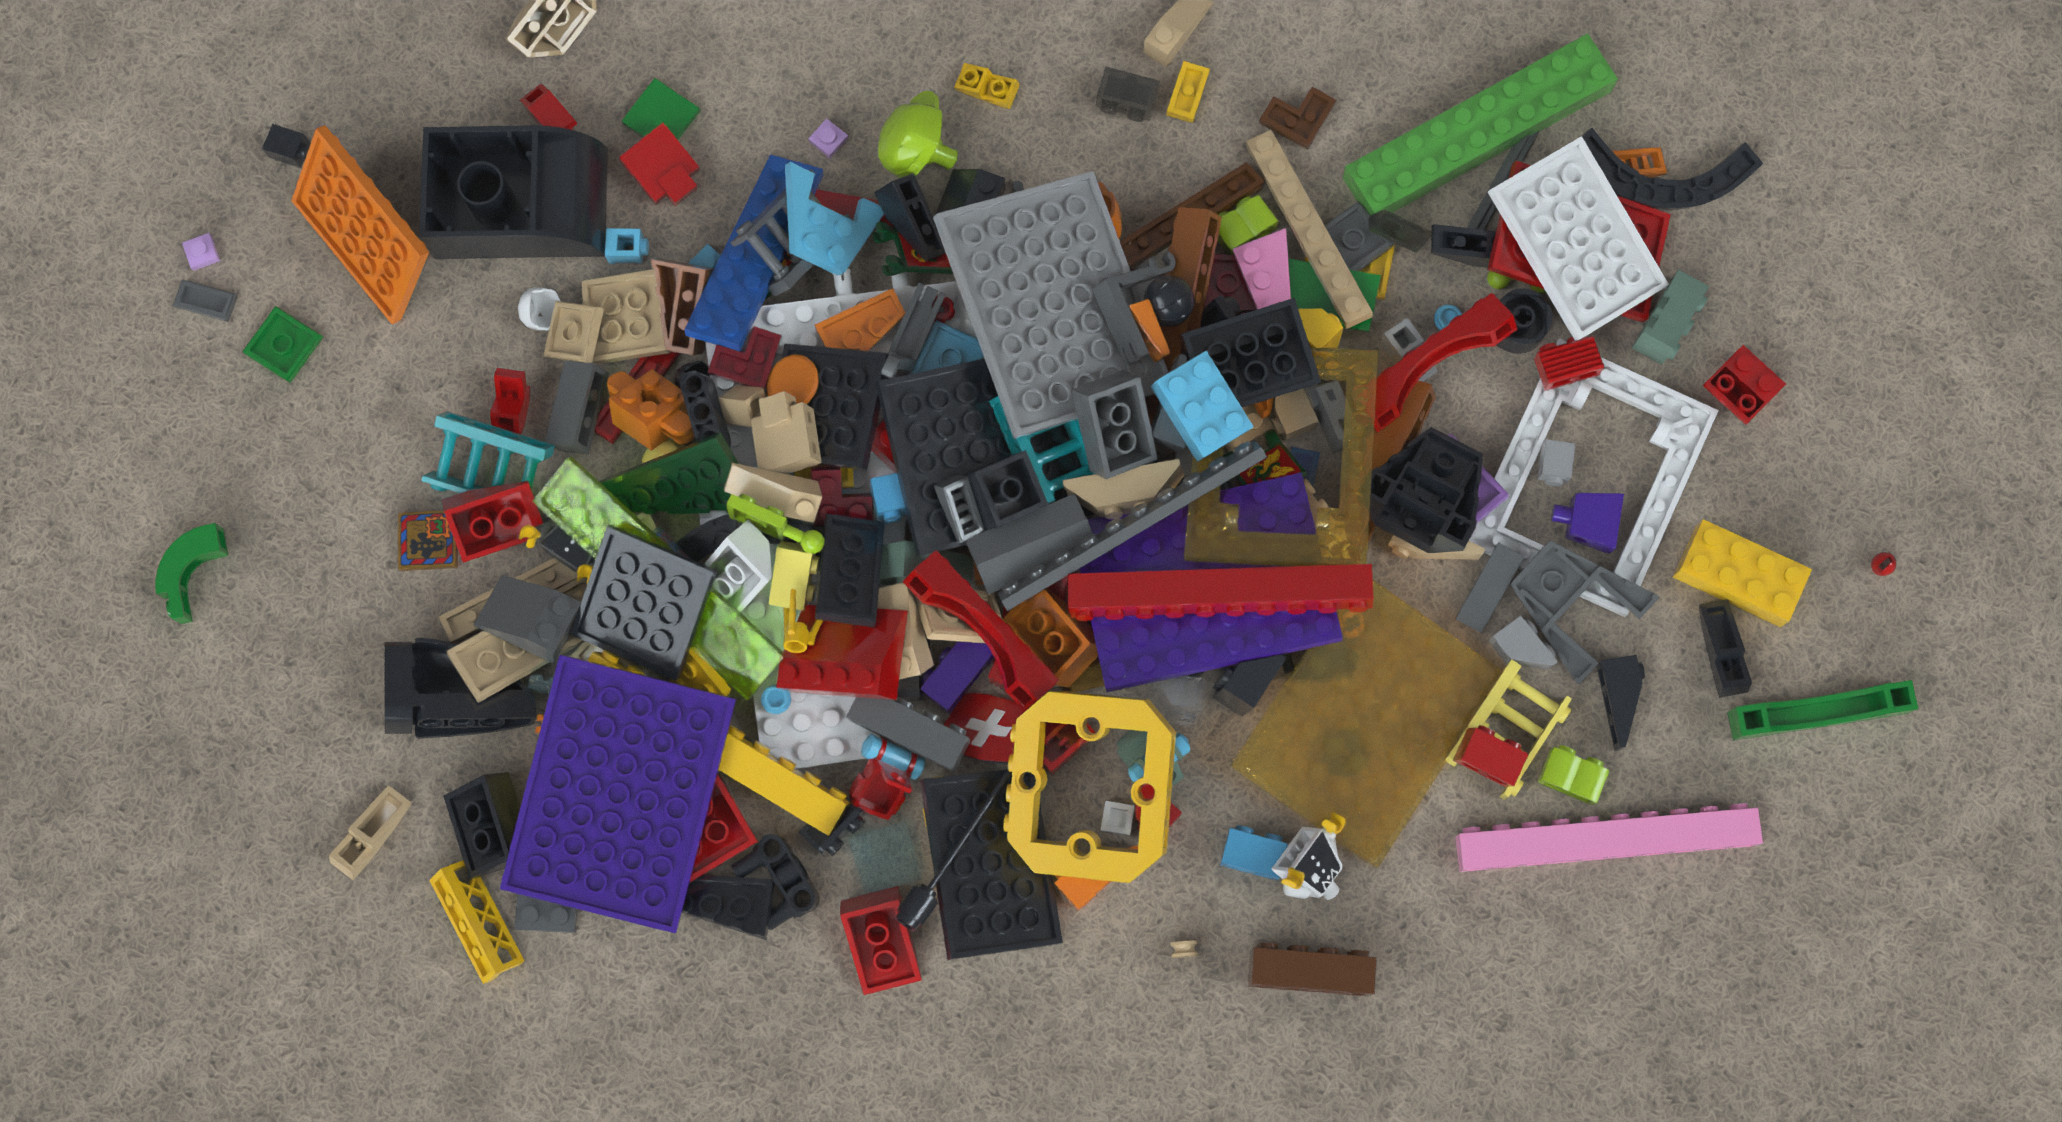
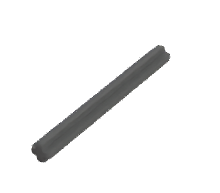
M1540 131L1524 137L1512 146L1488 191L1509 179L1512 163L1524 161ZM1488 191L1467 228L1485 230L1497 208Z

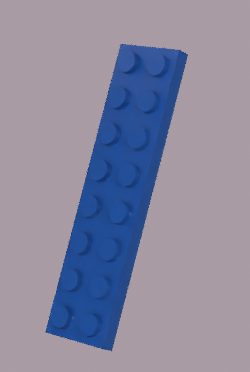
M770 154L685 327L686 336L741 351L769 292V286L775 278L773 277V271L747 240L735 247L730 242L739 235L736 230L748 220L752 222L786 188L785 165L792 162L804 169H812L815 172L811 187L814 195L823 178L822 168ZM780 208L773 217L788 234V216ZM764 224L756 233L782 264L787 252Z

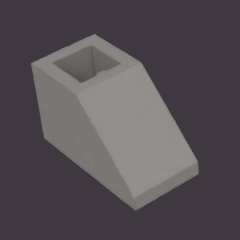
M1408 318L1385 332L1380 342L1395 364L1402 360L1407 352L1415 350L1425 343ZM1433 366L1419 381L1424 382L1438 372L1436 367Z
M1521 615L1489 640L1506 663L1513 660L1521 666L1549 670L1558 662L1554 658L1556 653L1547 642L1542 643L1536 635L1538 631L1529 619L1524 620Z

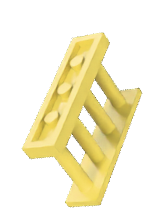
M1513 660L1507 663L1444 760L1453 767L1458 764L1453 761V758L1467 728H1478L1479 725L1489 728V724L1485 721L1491 712L1495 715L1499 713L1537 738L1528 751L1529 755L1515 786L1505 787L1499 796L1503 800L1508 798L1510 794L1514 797L1517 795L1524 784L1520 780L1556 723L1560 722L1562 724L1569 715L1571 708L1568 705L1572 698L1566 696L1558 704L1520 679L1521 676L1517 674L1521 665ZM1507 688L1511 691L1515 689L1552 714L1544 728H1541L1505 704L1506 700L1501 697ZM1495 732L1494 737L1502 741L1505 740L1504 737Z

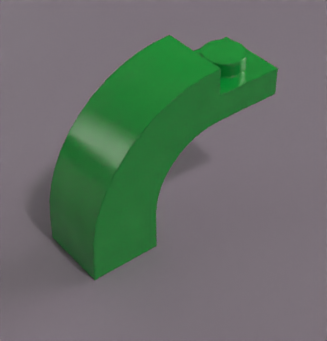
M216 523L196 527L181 535L169 546L159 563L155 579L156 595L169 599V601H166L167 613L172 620L180 624L193 622L188 597V582L192 573L204 562L228 556L224 528Z

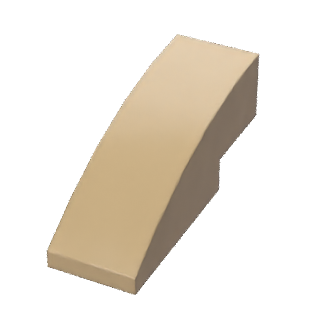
M388 785L348 828L349 833L329 854L330 863L354 880L402 820L411 806V802Z

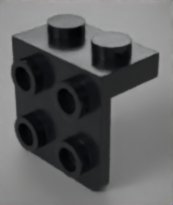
M851 803L832 835L828 836L808 823L798 833L822 856L825 857L828 853L834 856L845 844L842 841L843 837L849 831L852 834L856 833L865 823L862 818L865 812L862 808L856 807Z

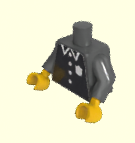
M594 506L586 518L571 511L568 515L563 514L535 527L530 525L522 527L518 539L521 540L524 537H528L529 539L526 543L528 548H533L536 540L540 541L538 544L546 553L577 573L578 582L581 578H585L588 584L605 533L600 528L609 515L597 506Z

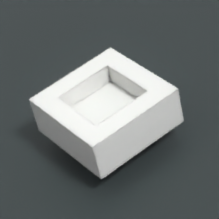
M1105 801L1101 831L1130 836L1135 806Z

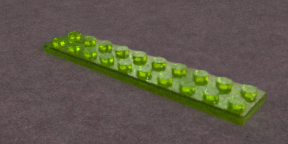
M573 457L566 458L533 500L545 514L595 560L605 530L609 525L616 526L674 551ZM713 586L711 587L690 648L746 700H749L775 671L779 663L785 658V655L778 646Z

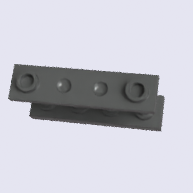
M786 188L752 222L748 220L736 230L739 235L730 242L734 247L746 240L752 245L774 273L773 277L775 280L769 286V290L774 296L790 289L814 265L789 253V236L773 217L780 208L787 215ZM810 191L808 199L822 205L812 191ZM848 214L844 215L845 217L851 219V217ZM764 224L790 255L789 260L792 263L788 267L786 265L783 266L756 233Z

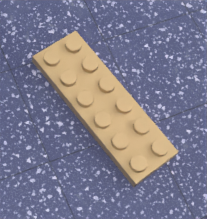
M581 578L578 582L575 579L557 589V591L570 597L580 589L584 593L587 587V580ZM486 631L478 633L447 651L448 657L478 703L549 663V661ZM570 635L559 655L567 653L581 645L584 641Z

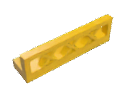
M462 860L441 868L429 881L482 983L486 984L494 980L502 972L519 966L525 960L482 878L470 879L469 885L459 881L455 871L463 868L466 869ZM471 894L481 898L484 904L482 911L472 906L470 902ZM485 920L495 925L497 929L496 937L486 933L483 927ZM502 947L508 950L513 960L503 964L497 954L498 948Z

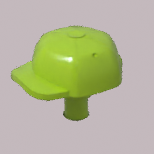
M926 90L913 97L908 104L897 106L881 128L878 141V158L883 167L898 178L912 173L916 176L926 164L933 162L944 167L946 170L951 169L957 162L958 151L942 144L940 138L942 111L939 109V97L936 93Z

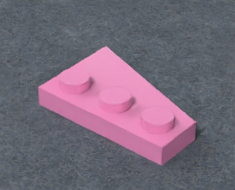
M1286 228L1233 249L1234 257L1256 309L1291 299Z

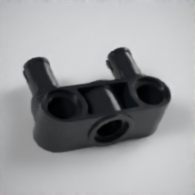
M774 834L764 836L755 844L752 852L731 865L737 877H745L761 866L767 867L774 883L785 896L782 903L771 909L769 930H773L792 917L794 919L800 918L806 913L814 911L819 904V894L809 879L805 867L783 837ZM777 840L780 844V851L776 856L771 857L767 852V846L771 841ZM802 891H808L811 896L810 904L802 908L798 904L797 897Z

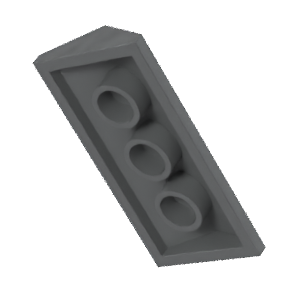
M1072 494L1003 526L979 533L966 540V543L989 595L1001 590L1003 585L1011 580L1017 579L1019 581L1024 578L1034 566L1039 564L1045 565L1054 560L1053 557L1061 550H1071L1079 545V541L1083 537L1092 534V531L1076 495Z

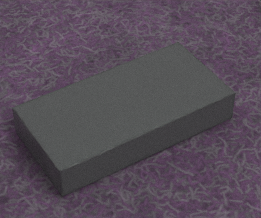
M182 279L173 306L178 309L229 322L238 296L235 293Z

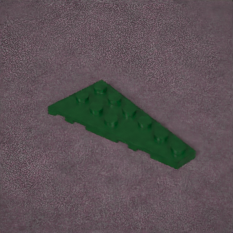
M720 432L587 485L582 492L592 508L597 506L608 515H628L629 512L655 514L657 511H667L668 514L710 513V511H726L728 513L726 504L731 494L725 492L724 487L731 464L739 463Z

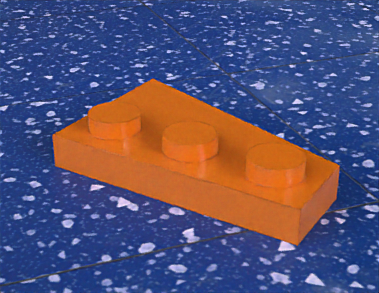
M892 288L815 324V329L824 347L870 351L903 319L906 312Z

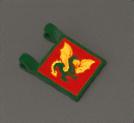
M885 222L876 223L877 232L872 234L876 243H884L894 239L899 257L895 255L886 256L885 261L887 265L882 266L883 273L886 276H894L903 272L953 274L946 253L925 262L894 227Z
M1270 429L1262 433L1267 441L1268 449L1264 451L1267 458L1235 477L1243 486L1302 473V477H1305L1307 473L1281 442L1276 432ZM1229 451L1228 453L1222 455V457L1226 458L1234 452Z

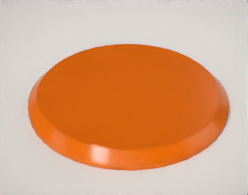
M789 355L782 358L772 367L766 383L767 396L785 391L796 398L797 404L801 402L809 403L818 387L819 376L816 366L810 359L802 355Z

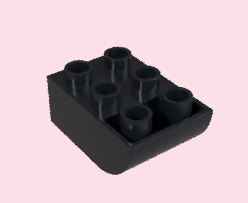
M552 126L423 127L419 238L424 242L435 259L605 256L608 149L601 141L590 135Z

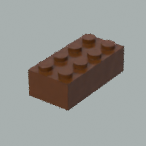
M1263 942L1257 944V948L1254 947L1250 950L1248 987L1366 997L1375 994L1376 957H1369V951L1351 950V952H1347V955L1338 954L1339 949L1320 947V949H1317V952H1308V946L1290 945V947H1287V950L1277 949L1278 944Z

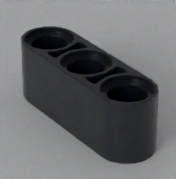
M698 371L685 373L681 378L680 386L696 442L721 432L730 448L731 437L713 379ZM701 379L702 386L699 391L695 392L694 385ZM709 407V416L703 420L702 411Z

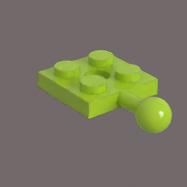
M731 494L726 504L729 518L743 524L749 520L761 532L781 541L788 537L800 542L801 547L807 553L815 554L822 550L824 537L819 531L809 530L804 532L787 524V518L783 516L784 512L772 506H767V509L756 505L757 501L745 494H740L739 497Z

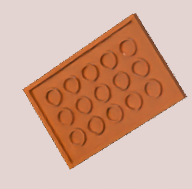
M326 125L316 128L291 201L393 325L401 320L405 313L429 251L424 242L419 240L409 228L408 223L392 207L390 201L377 189L373 180L359 167L355 158L350 156L340 144L339 139L331 133Z

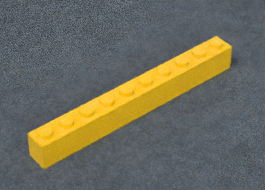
M603 650L602 653L600 651L592 652L587 660L644 675V672L632 665H628L627 668L618 663L619 657L606 650ZM730 725L719 770L824 834L832 835L851 802L845 799L847 795L835 787H831L829 790L820 784L822 780L808 771L805 774L794 769L796 766L794 762L783 756H780L779 759L769 754L771 750L769 747L758 741H755L754 744L744 739V732Z

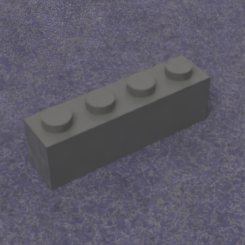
M899 697L897 701L855 698L846 716L849 721L955 773L971 742L965 736L966 730L954 724H950L948 728L938 723L940 720L938 716L928 711H924L922 715L912 710L913 704Z

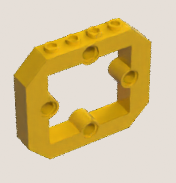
M1050 691L1016 719V724H1013L1011 728V742H1015L1014 754H1010L1008 770L1012 772V782L1008 784L1006 790V801L1010 802L1009 814H1006L1004 818V832H1008V842L1034 873L1130 883L1167 853L1176 731L1149 699ZM1090 717L1096 718L1100 723V729L1096 734L1091 733L1087 728V721ZM1046 722L1076 725L1078 735L1086 741H1096L1105 737L1109 733L1110 728L1147 731L1144 777L1135 781L1131 788L1132 800L1141 807L1138 850L1101 846V839L1098 834L1088 829L1073 834L1067 842L1037 839L1040 794L1047 784V774L1043 769ZM1026 772L1032 773L1036 778L1033 788L1028 787L1024 783ZM1144 784H1150L1155 789L1153 799H1146L1142 795L1141 789ZM1080 838H1084L1090 843V852L1088 854L1082 853L1078 849L1077 843Z

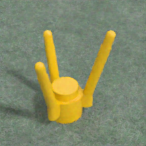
M791 589L789 608H783V647L792 653H802L806 651L807 644L814 645L816 634L823 620L816 619L810 632L804 623L796 622V589Z

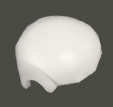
M533 287L527 289L522 294L518 305L520 320L526 327L533 330H549L555 301H560L557 293L552 289Z

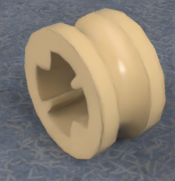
M1197 940L1171 942V947L1174 948L1172 958L1198 956V952L1195 951Z

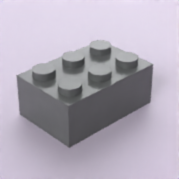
M1121 370L1072 389L1091 472L1104 479H1109L1157 460L1139 376Z

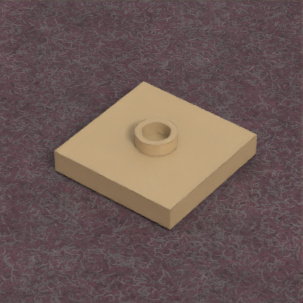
M555 301L543 356L564 361L592 363L604 308Z

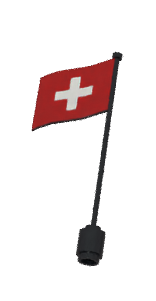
M969 693L964 694L943 725L949 728L950 724H954L967 731L965 736L971 742L963 757L981 762L1008 764L1010 754H1014L1015 742H1011V728L1013 724H1016V719L1024 713V710L1015 701L988 694ZM1008 769L929 885L921 884L920 887L913 885L897 908L898 914L895 919L909 930L915 932L918 927H922L938 904V901L935 899L937 894L933 891V888L1012 774Z

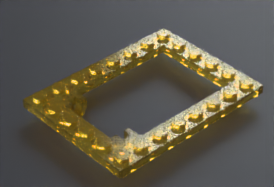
M1310 348L1320 379L1347 380L1339 508H1317L1316 535L1238 531L1240 504L1220 503L1221 485L1188 505L1185 561L1276 566L1367 564L1378 350ZM1224 446L1199 462L1193 456L1191 474L1194 472L1201 473L1209 468L1208 465L1213 460L1223 457Z

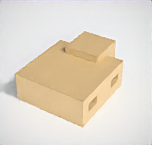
M785 391L759 399L761 416L751 419L757 467L778 473L790 474L821 464L814 409L803 402L797 404L796 398Z

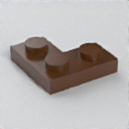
M1311 87L1299 109H1296L1273 96L1259 123L1308 150L1336 104V99Z

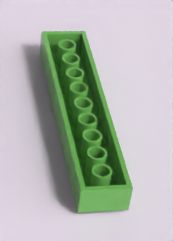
M1587 33L1345 166L1342 178L1356 201H1359L1377 222L1506 151L1524 137L1544 130L1611 93L1618 78Z

